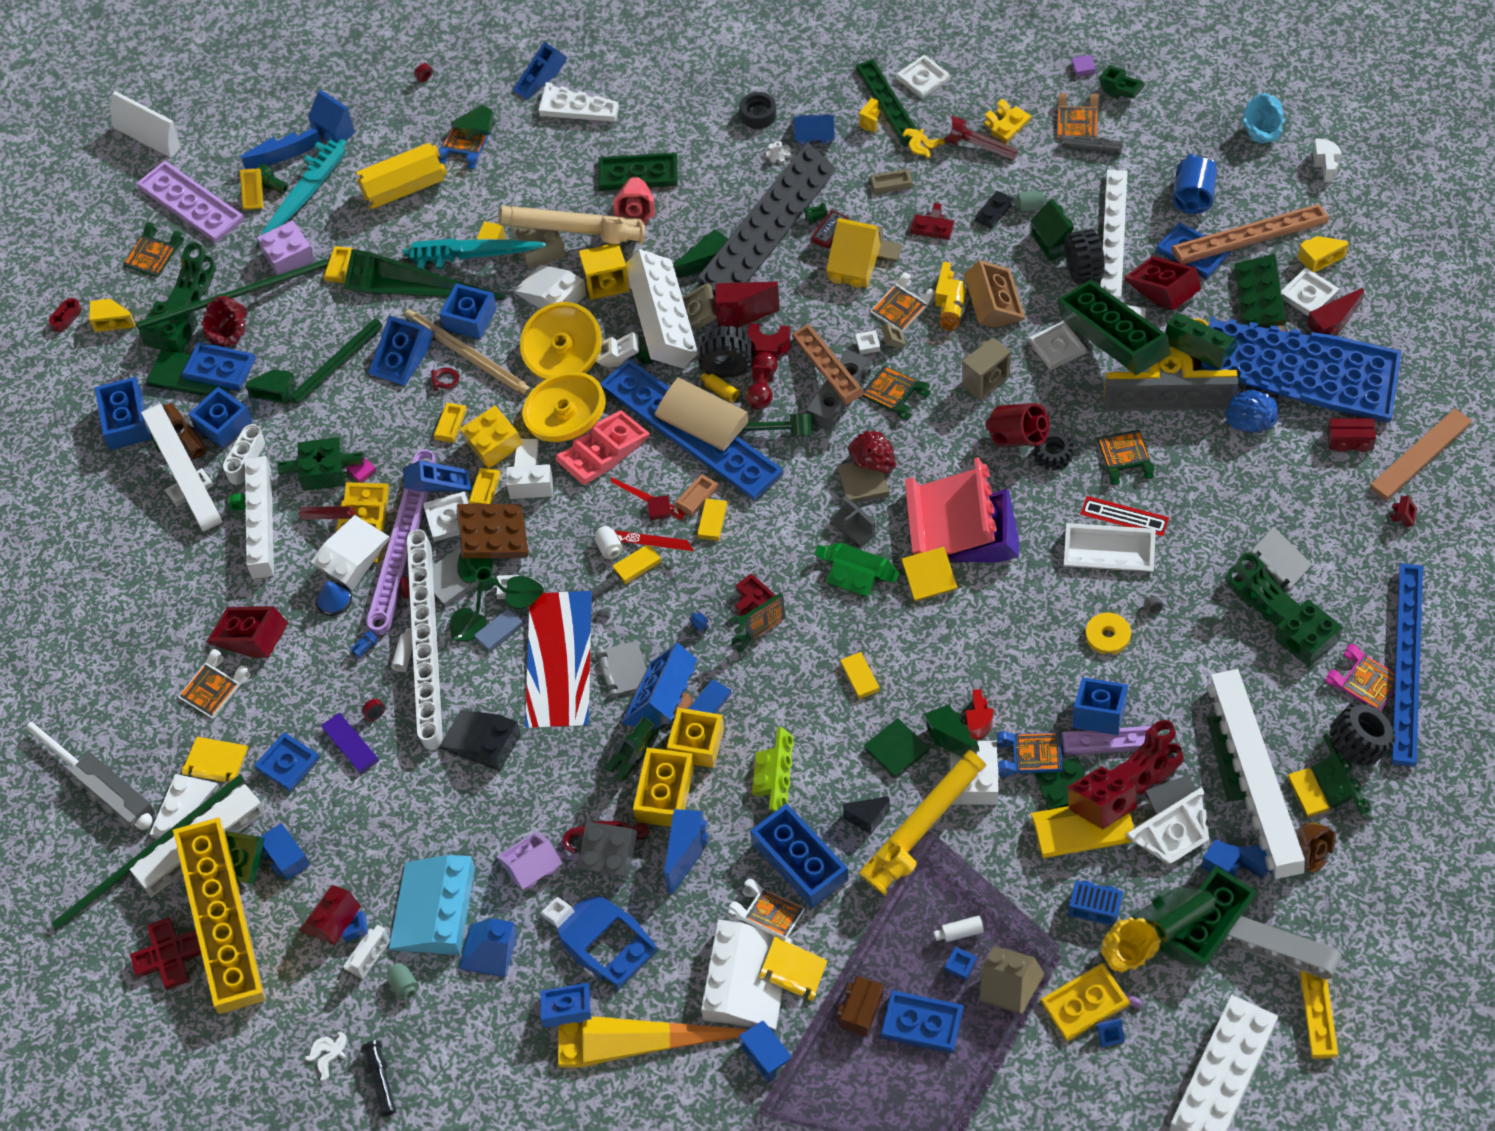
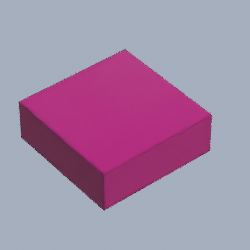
M365 457L364 465L346 467L347 472L359 483L364 482L377 472L375 466Z

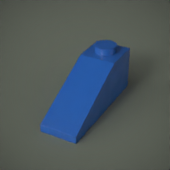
M543 42L513 88V91L528 100L545 86L546 82H549L559 73L568 58L548 43Z
M420 460L403 468L405 489L421 492L471 491L469 470Z

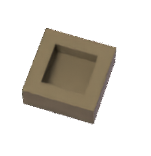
M888 323L881 327L883 339L887 345L902 349L906 345L900 328Z

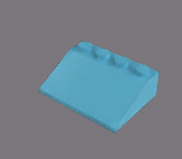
M444 855L405 862L389 950L460 955L475 872L471 856Z

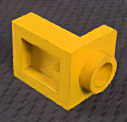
M871 98L859 112V126L873 133H876L878 129L877 117L879 110L877 100Z

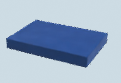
M1179 222L1156 246V252L1179 263L1171 251L1172 246L1205 236ZM1231 251L1183 265L1196 268L1198 275L1207 280L1230 255Z
M198 342L182 376L184 379L241 391L256 360V356L252 353Z
M891 990L880 1035L881 1039L954 1054L964 1005Z

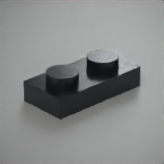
M997 190L976 214L975 221L993 229L1014 204V198Z

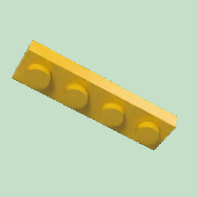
M1299 970L1311 1059L1337 1058L1338 1049L1327 979Z

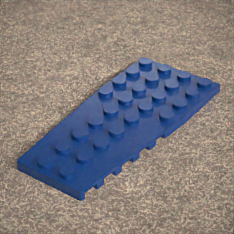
M1215 316L1211 317L1209 327L1235 338L1239 345L1221 369L1202 361L1200 370H1237V378L1240 383L1326 409L1386 423L1391 422L1402 351L1339 336L1314 332L1311 335L1300 334L1301 330L1291 329L1290 332L1280 331L1277 326H1270V329L1257 327V323L1250 322L1249 325L1236 324L1234 319L1224 322L1215 320Z

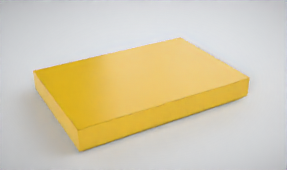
M1104 963L1099 964L1040 999L1041 1004L1066 1042L1130 1006L1129 1000Z

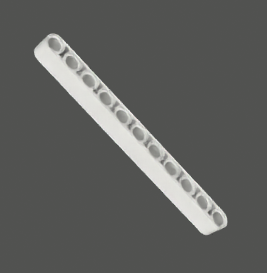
M416 529L410 532L407 537L417 734L426 749L435 750L442 743L443 736L432 547L426 533L423 530Z

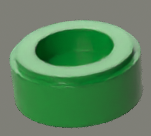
M245 494L230 495L227 498L228 508L233 511L245 510Z

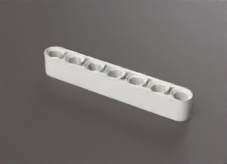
M161 403L142 411L141 414L202 532L223 523Z

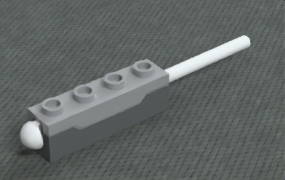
M30 722L27 724L26 729L72 767L69 770L74 778L71 780L72 783L79 790L84 788L88 791L86 794L94 803L98 801L102 803V809L109 816L116 815L118 817L116 820L123 828L127 829L129 827L136 832L138 829L145 830L151 826L152 816L156 813L150 802L91 752L78 761L34 723Z

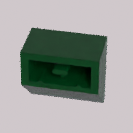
M1050 199L1031 219L1030 234L1049 261L1064 256L1065 238L1068 233L1073 232L1074 225L1065 216L1061 205H1057L1054 199Z

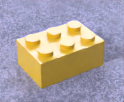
M654 748L646 749L633 807L635 822L671 827L674 809H686L695 767L692 753Z

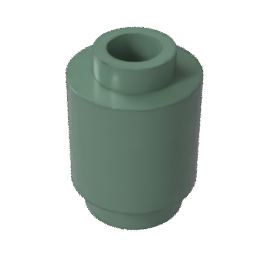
M1037 190L1018 192L1017 197H1014V207L1019 209L1020 213L1037 211L1045 205L1043 192H1038Z
M402 963L392 965L386 972L389 985L398 999L408 1000L413 998L419 989L416 979L409 968Z

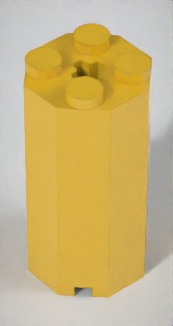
M426 143L354 172L355 176H360L357 179V183L364 200L371 202L368 205L369 209H374L445 180L444 176L447 175L445 166L439 163L437 157L440 155L436 145L432 146L430 143Z

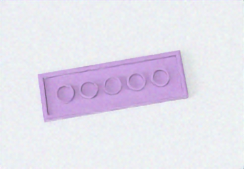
M167 161L162 162L136 183L140 190L214 243L219 242L245 220L244 215Z

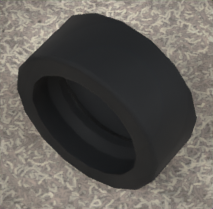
M753 92L743 97L739 104L742 123L753 129H762L774 123L777 113L774 98L764 92ZM756 105L769 108V111L761 115H752L747 112L749 108Z

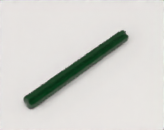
M373 319L300 385L290 395L291 400L297 404L302 402L382 328V323L378 319Z

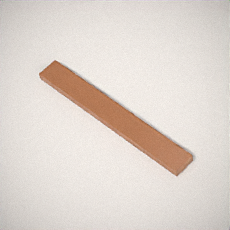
M1316 204L1172 246L1171 251L1180 264H1186L1328 223L1329 217L1321 205Z

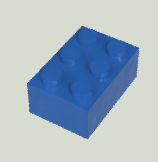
M136 376L95 387L103 436L110 450L151 440L150 430L141 414L146 409L143 393Z

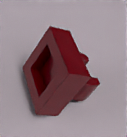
M1401 496L1399 503L1392 504L1393 510L1397 513L1390 514V517L1394 522L1402 521L1405 527H1412L1415 523L1417 507L1410 496Z

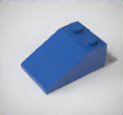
M389 315L368 374L405 386L427 354L435 332L424 326Z
M674 809L664 870L668 894L675 892L703 854L704 845H708L709 831H707V821L703 819L702 811Z

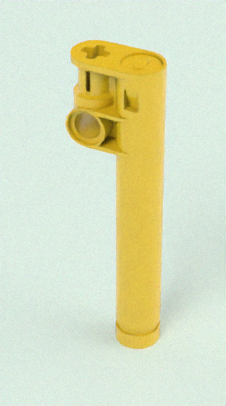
M968 750L963 756L964 758L959 760L858 872L868 884L884 896L887 894L886 889L895 879L898 880L900 877H905L914 870L916 861L908 852L978 776V773L982 772L987 766L973 751Z

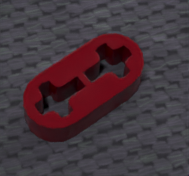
M76 298L64 300L49 317L52 330L56 332L65 331L79 316L82 308Z

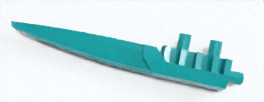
M340 139L338 143L330 140L328 145H323L320 142L315 144L314 148L319 151L318 158L313 159L308 155L305 156L303 162L309 165L307 171L277 209L261 235L284 224L313 195L346 155L344 147L347 145V142Z
M454 238L412 242L409 249H403V256L410 257L414 264H417V268L425 270V264H427V261H431L432 264L436 263V269L443 270L444 263L448 259L450 262H455L456 257L460 260H468V258L514 254L544 248L546 244L543 242L510 239L456 240Z

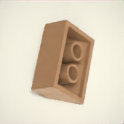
M978 260L964 273L966 286L969 290L979 324L996 328L1025 319L1009 268Z

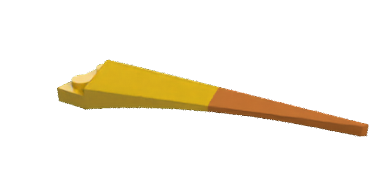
M591 1016V1020L558 1026V1068L588 1067L651 1052L739 1038V1035L748 1029Z

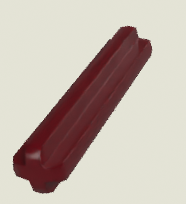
M352 506L301 507L298 516L302 520L351 519L355 514V509Z

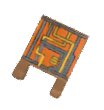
M1059 93L1057 140H1062L1063 135L1097 138L1098 94H1091L1090 107L1066 106L1067 94Z

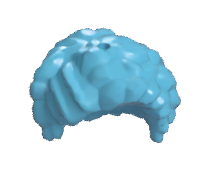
M1258 93L1256 97L1247 102L1246 109L1243 110L1242 122L1253 141L1264 144L1279 139L1282 134V125L1285 122L1282 103L1276 97L1266 93Z

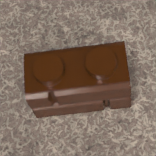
M856 976L854 983L849 982L845 993L848 999L845 1005H840L837 1013V1018L840 1019V1027L867 1037L884 995V985L861 976Z

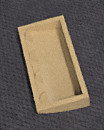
M679 377L668 389L655 412V417L722 451L726 450L749 422L747 411Z

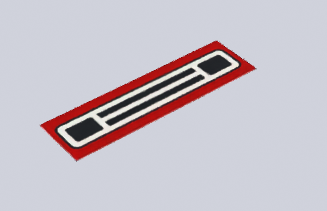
M1086 496L1080 513L1083 516L1125 527L1156 529L1155 535L1164 536L1170 518Z

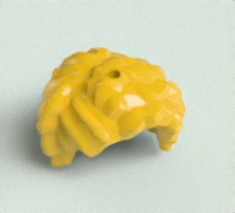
M1130 917L1126 920H1119L1113 925L1102 941L1101 953L1113 971L1125 972L1128 969L1136 970L1138 966L1144 965L1147 959L1154 957L1155 953L1159 950L1161 939L1154 927H1152V924L1147 923L1145 919L1138 918L1134 920Z

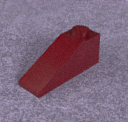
M1360 288L1310 311L1307 326L1314 333L1337 336L1362 304L1365 290Z

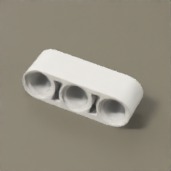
M255 424L244 427L223 464L228 481L232 484L244 482L245 459L258 457L265 445L261 429Z

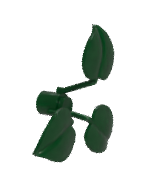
M460 552L457 572L460 579L464 582H477V603L475 612L470 608H461L453 613L449 623L451 638L455 641L475 639V634L487 625L486 618L479 614L482 591H489L494 585H497L502 592L506 593L505 599L508 605L516 609H524L531 606L544 593V588L540 583L526 576L510 578L507 581V588L499 583L497 578L493 577L492 558H462Z

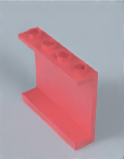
M978 457L974 458L975 469L920 486L913 477L905 479L911 545L914 555L940 547H945L946 553L949 555L995 541L994 532H996V525L992 519L994 507L989 498L992 495V490L987 482V477L990 474L987 465H983Z

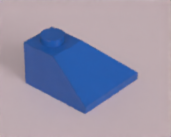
M490 918L471 924L459 970L506 977L518 934L514 922Z

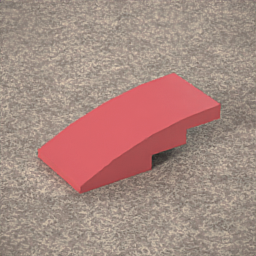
M620 410L597 422L588 433L573 440L572 447L556 455V462L585 485L614 467L649 438L650 433L623 410Z

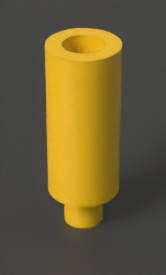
M702 374L700 379L704 382L706 388L729 403H733L738 398L739 390L714 374Z

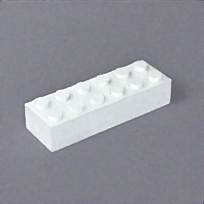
M639 249L628 260L626 268L650 358L676 367L685 368L695 358L698 351L672 260Z
M1231 995L1172 1120L1170 1131H1228L1274 1031L1278 1019L1277 1015Z

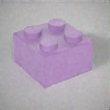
M290 221L257 237L262 253L276 275L306 266L315 261L309 243L294 221Z

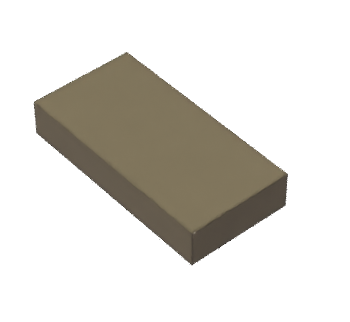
M909 169L870 175L874 194L913 188Z

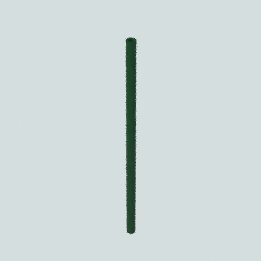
M324 259L216 296H226L233 299L326 268L328 261ZM216 296L136 322L137 329L140 330L206 308L209 302L216 299Z
M240 774L55 919L51 925L56 930L62 927L131 872L130 869L137 861L144 859L157 846L170 840L174 835V829L190 825L195 818L202 816L214 804L220 802L244 783V778Z

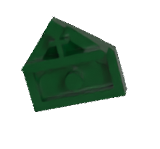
M483 105L450 122L454 130L461 133L465 132L467 139H471L479 133L484 134V136L490 135V128L496 124L493 111Z

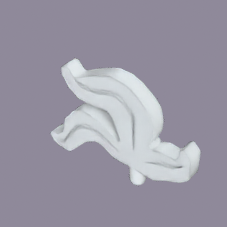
M338 1032L340 1037L335 1043L329 1037H322L313 1043L310 1055L305 1057L306 1061L312 1062L322 1052H329V1054L322 1056L318 1060V1069L322 1073L320 1078L322 1082L329 1078V1062L335 1060L338 1056L342 1059L346 1057L342 1051L345 1049L347 1037L342 1032Z

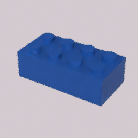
M787 803L750 830L751 842L754 847L812 909L849 881L846 865Z

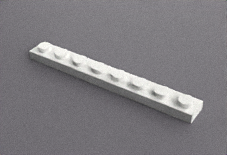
M1107 170L1103 234L1105 273L1101 280V287L1121 301L1127 171Z

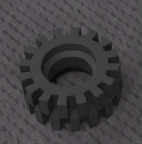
M1055 429V433L1049 430L1045 442L1034 446L1035 461H1039V466L1041 467L1045 465L1047 470L1049 467H1052V471H1056V467H1059V470L1063 469V464L1067 467L1069 462L1072 461L1073 440L1071 441L1069 435L1066 437V433L1063 431L1059 434V430ZM1049 446H1057L1061 448L1062 452L1050 454L1045 449Z

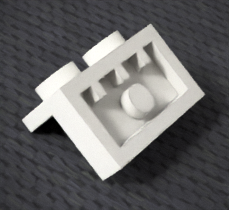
M379 925L374 930L369 929L368 934L364 936L344 964V969L364 979L390 942L386 929Z

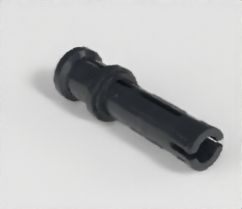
M370 1041L363 1044L360 1050L366 1059V1072L372 1077L381 1116L387 1117L397 1112L385 1071L388 1065L382 1056L381 1041Z

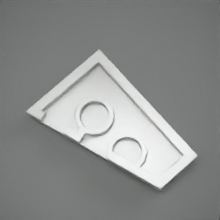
M175 774L151 829V838L158 839L205 802L212 793L217 791L219 788L218 783Z

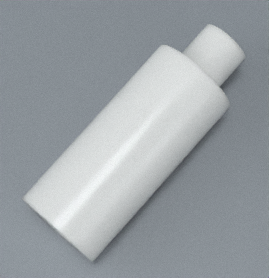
M407 628L405 633L399 637L391 668L395 671H407L413 651L412 629Z
M975 916L941 925L942 929L934 931L936 941L944 939L945 942H950L984 933L980 916Z

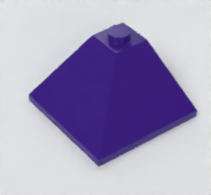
M1008 489L994 492L989 496L994 507L992 519L996 525V532H994L995 541L947 555L949 562L999 563L1019 557V536Z

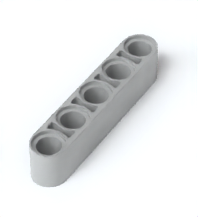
M1242 916L1223 941V943L1323 979H1332L1342 957L1341 953L1332 947Z

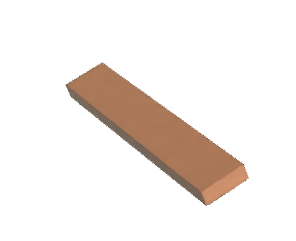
M810 324L791 334L795 342L846 405L864 395L860 385Z
M1454 408L1370 484V489L1386 501L1390 499L1471 425L1472 420Z

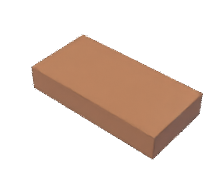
M700 474L675 502V507L693 517L705 504V500L709 499L719 488L718 483Z

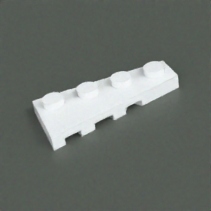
M546 82L539 107V115L616 122L619 104L616 101L598 96L589 97L584 92H571L569 88L563 86L557 88L552 83Z

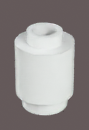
M604 526L595 532V542L603 557L606 559L617 558L622 552L623 546L615 531L608 526Z

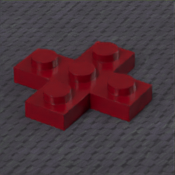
M170 917L147 925L152 946L130 954L136 977L140 978L160 970L166 990L190 982L184 961L202 955L197 931L193 930L176 936Z

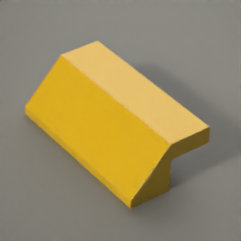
M1069 806L1030 813L1031 822L1037 834L1038 849L1043 858L1133 842L1125 835L1134 829L1130 813L1103 830L1069 810Z

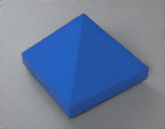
M1121 1018L1097 1024L1101 1048L1125 1042Z

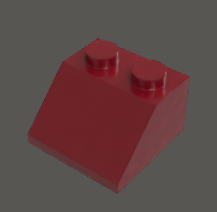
M331 885L317 902L299 930L335 945L362 906L350 891Z

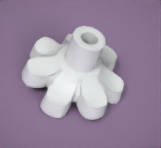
M779 141L768 145L769 151L766 152V158H770L771 163H776L779 160V163L783 164L786 162L785 158L791 157L789 145H783Z

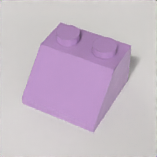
M536 831L496 856L515 884L521 889L533 887L537 884L538 879L544 875L553 874L557 871V867L562 864L551 842Z

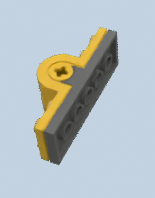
M1170 347L1171 355L1148 368L1147 372H1141L1138 375L1132 372H1106L1104 411L1227 409V406L1230 405L1229 400L1236 397L1238 388L1237 370L1193 371L1192 358L1188 354Z

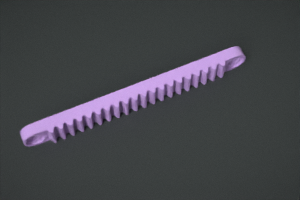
M427 449L418 451L412 463H415L423 458L431 459L430 463L436 464L433 452ZM404 489L367 618L369 630L374 635L386 634L391 627L393 617H395L399 595H401V579L408 571L407 537L410 532L420 528L424 514L423 503H426L430 492ZM382 619L385 621L380 627L373 626L376 620Z

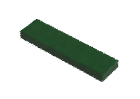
M1221 716L1207 717L1226 801L1245 800L1247 794L1246 791H1241L1239 784L1240 773L1235 772L1232 759L1234 755L1229 753L1227 749V734L1223 735L1221 731L1220 721H1222Z

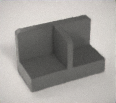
M847 496L843 497L842 508L830 517V522L860 548L875 536V522Z

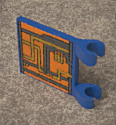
M451 128L441 149L438 150L440 155L438 156L439 163L445 164L448 154L454 153L466 155V161L469 162L467 168L475 169L478 157L489 135L484 136V134L479 133L471 139H467L465 132L461 133Z
M1005 731L997 733V745L999 748H1005L1014 744V763L1006 760L998 762V774L1000 777H1008L1016 773L1062 772L1060 733L1012 734Z

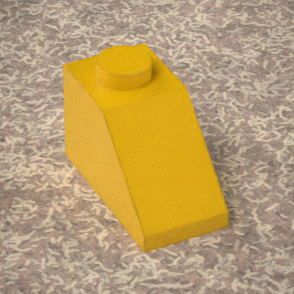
M1316 236L1300 244L1298 259L1310 271L1315 273L1346 257L1349 243L1344 240Z
M112 299L90 301L89 321L94 332L135 327L131 313Z

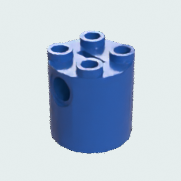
M1188 154L1185 159L1178 163L1172 196L1173 204L1178 210L1184 213L1201 214L1212 207L1217 177V164L1214 161L1198 157L1196 154Z

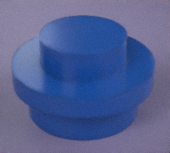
M695 612L691 613L692 616L688 620L700 632L709 628L707 625L709 620L701 612L698 614Z

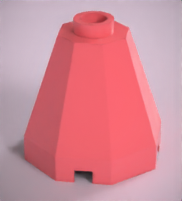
M630 178L613 200L615 217L641 219L643 224L646 225L648 219H652L655 216L654 197L643 180L640 178Z

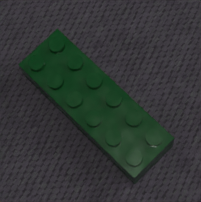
M1092 280L1087 281L1057 299L1060 317L1064 322L1135 375L1140 374L1171 355L1168 335Z

